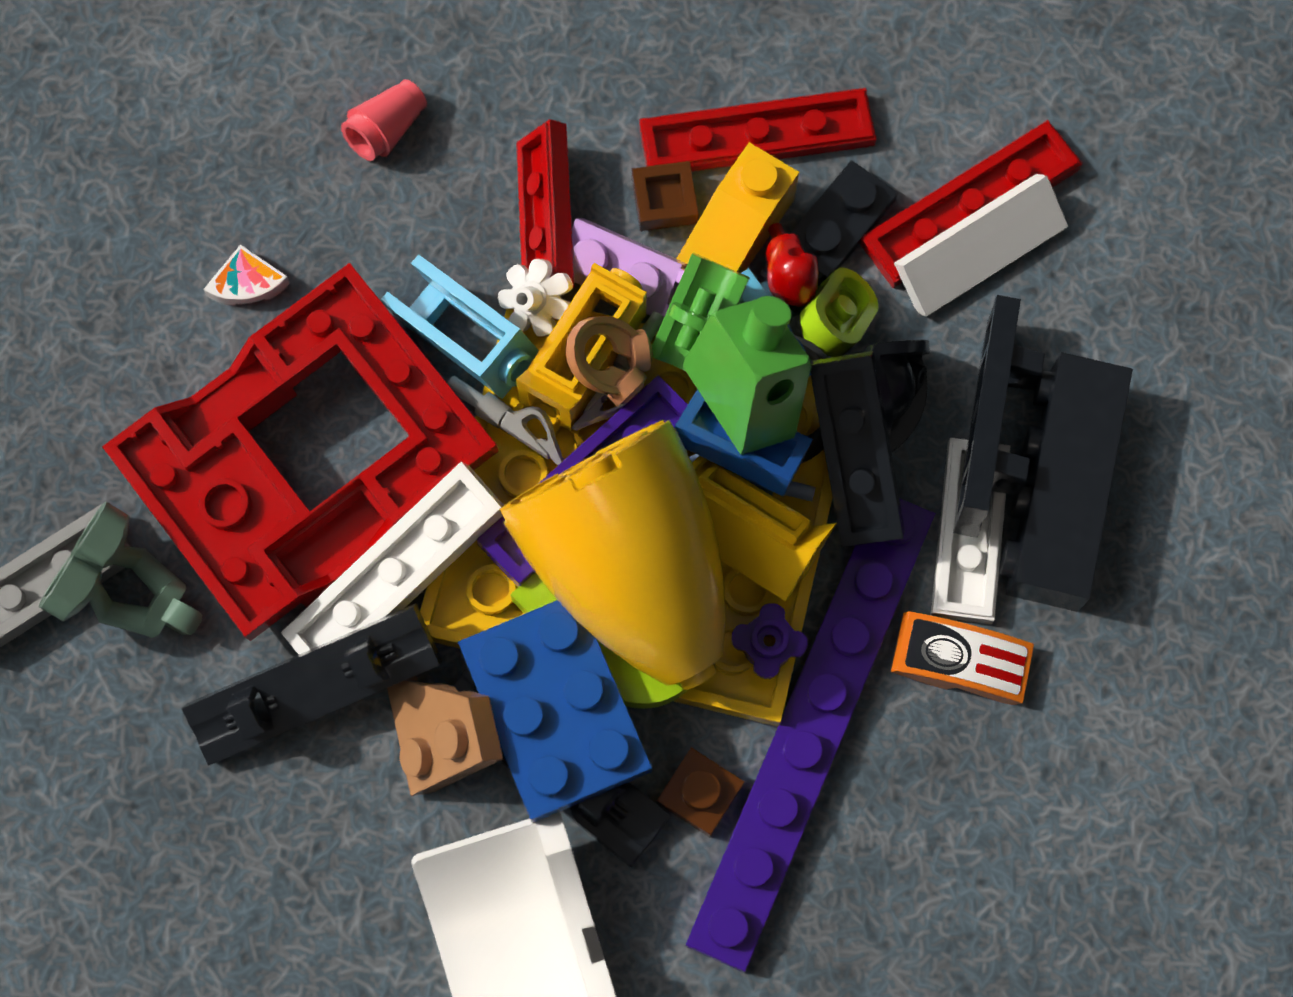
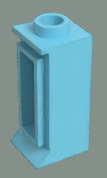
M418 254L411 264L429 283L428 286L410 307L406 306L388 291L380 301L404 326L414 331L493 391L499 398L503 399L512 387L517 386L516 379L527 370L539 350L520 328ZM449 305H452L499 340L482 362L433 326Z

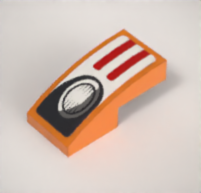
M908 611L904 612L902 616L891 672L943 689L959 688L994 701L1010 705L1023 704L1034 644L978 626Z

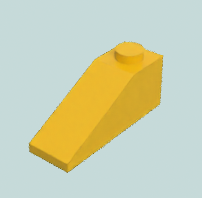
M749 142L717 187L677 259L688 264L691 254L697 253L739 273L745 271L770 236L769 226L773 223H779L794 201L800 172Z

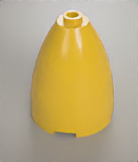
M670 420L656 422L597 451L595 455L577 463L560 474H555L500 508L505 519L504 524L525 559L548 590L574 619L605 647L634 668L665 685L680 683L683 690L694 688L717 673L714 663L723 655L725 631L724 580L718 542L708 504L696 471Z

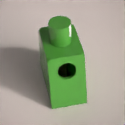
M763 296L714 312L708 318L683 363L686 373L740 455L795 437L811 370L809 356L787 326L791 318L790 308L784 301L773 296Z

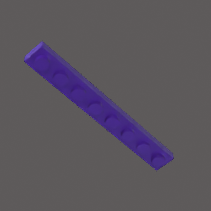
M900 499L905 528L904 538L855 545L782 716L781 723L776 730L685 944V947L742 973L746 971L936 514L903 499Z

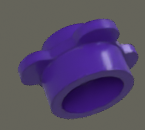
M768 603L762 606L760 614L748 625H737L731 636L734 648L744 651L747 660L754 665V673L765 679L775 677L779 672V668L790 657H801L807 649L805 634L793 630L785 620V610L775 603ZM771 635L775 638V644L773 646H766L763 638Z

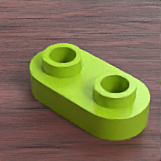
M836 269L818 286L814 299L806 304L800 314L803 338L816 345L826 355L832 357L844 355L861 340L878 312V300L871 286L864 278L851 269Z

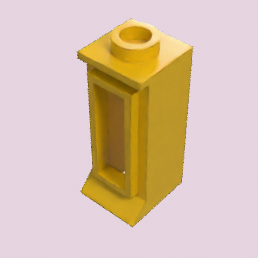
M596 263L592 265L590 274L527 370L516 379L520 403L531 407L536 398L541 399L559 410L561 426L571 432L573 430L572 426L582 416L584 409L596 393L585 387L575 376L570 382L554 372L566 353L567 338L572 329L580 321L589 318L600 299L618 308L613 317L626 322L635 330H637L646 316L647 292L642 290L640 282L621 269L613 268L611 271H608ZM601 335L587 356L586 361L595 370L603 371L609 366L614 365L613 362L618 353L613 351L610 341Z
M699 456L692 464L708 504L718 542L720 560L782 600L787 601L798 581H802L807 575L836 523L812 526L810 524L811 520L738 474Z

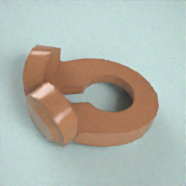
M590 317L580 321L572 329L567 338L566 345L567 363L577 380L595 392L608 394L607 396L616 406L626 404L644 387V382L647 379L644 372L650 370L653 359L651 341L646 335L645 330H635L626 322L615 317ZM596 334L606 337L612 344L615 353L627 357L630 368L627 371L615 366H609L603 371L592 368L586 361L584 353L588 339Z

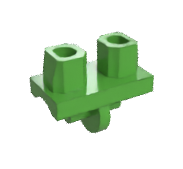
M692 253L652 344L653 358L685 371L683 368L684 360L710 315L717 310L738 305L750 277L697 253Z

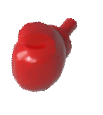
M773 223L768 229L772 240L766 250L769 290L773 297L781 299L786 304L802 307L814 299L817 291L819 276L817 258L815 255L805 253L796 234L785 233L782 224Z

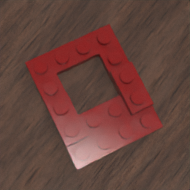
M350 263L251 335L231 367L191 397L154 407L102 446L244 637L249 641H252L300 603L305 607L309 606L460 462L468 464L474 471L499 452L496 443ZM342 352L409 437L309 511L249 431L297 396L293 390L294 386Z

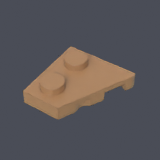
M417 676L387 688L400 745V764L406 774L411 796L436 792L503 759L489 696L472 691L458 692L454 686L443 683H422L417 681Z

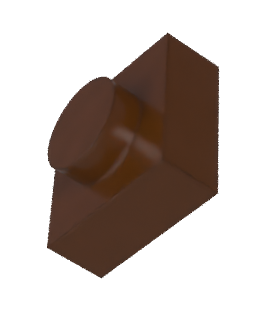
M690 161L632 168V184L640 232L697 224L699 214Z
M691 747L657 799V804L703 834L711 837L745 781Z

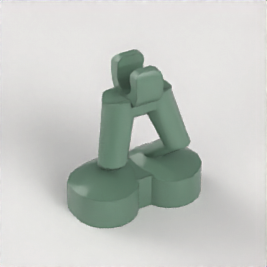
M107 501L104 502L86 526L67 561L49 585L40 601L39 608L64 622L78 614L90 602L97 620L101 624L131 631L150 638L158 636L164 626L182 635L193 634L200 625L203 615L180 601L186 591L185 583L161 564L147 549L125 546L129 533V515ZM111 565L132 569L155 595L149 606L145 607L112 601L101 583L102 570Z

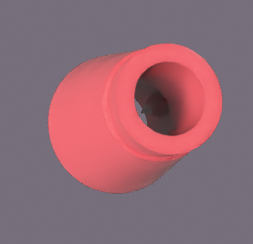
M405 79L398 85L350 109L347 113L348 119L341 125L342 134L349 146L362 158L373 161L379 155L386 157L419 116L420 112L427 107V100L416 84Z

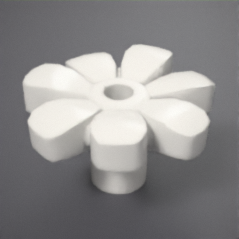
M532 260L529 270L524 265H514L506 274L513 288L504 289L498 293L500 307L514 309L508 320L520 328L522 332L527 331L532 324L534 333L537 336L550 335L556 326L554 318L559 320L571 303L561 298V295L572 290L573 283L567 273H557L550 277L552 265L548 260Z

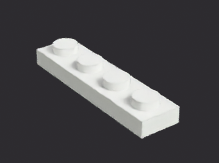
M460 462L297 616L281 634L294 650L301 654L404 609L465 552L478 537L503 516L500 508L504 505L468 464Z

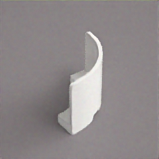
M560 812L534 823L530 819L416 854L413 857V871L430 919L452 997H616Z

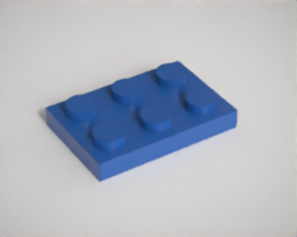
M558 600L458 641L478 693L489 696L501 749L532 823L652 772L650 762L597 639L577 622Z

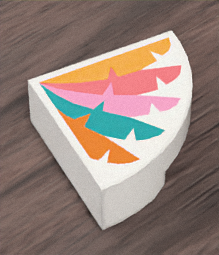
M240 245L203 290L207 297L225 305L246 304L263 299L265 301L281 293L290 282L285 274Z

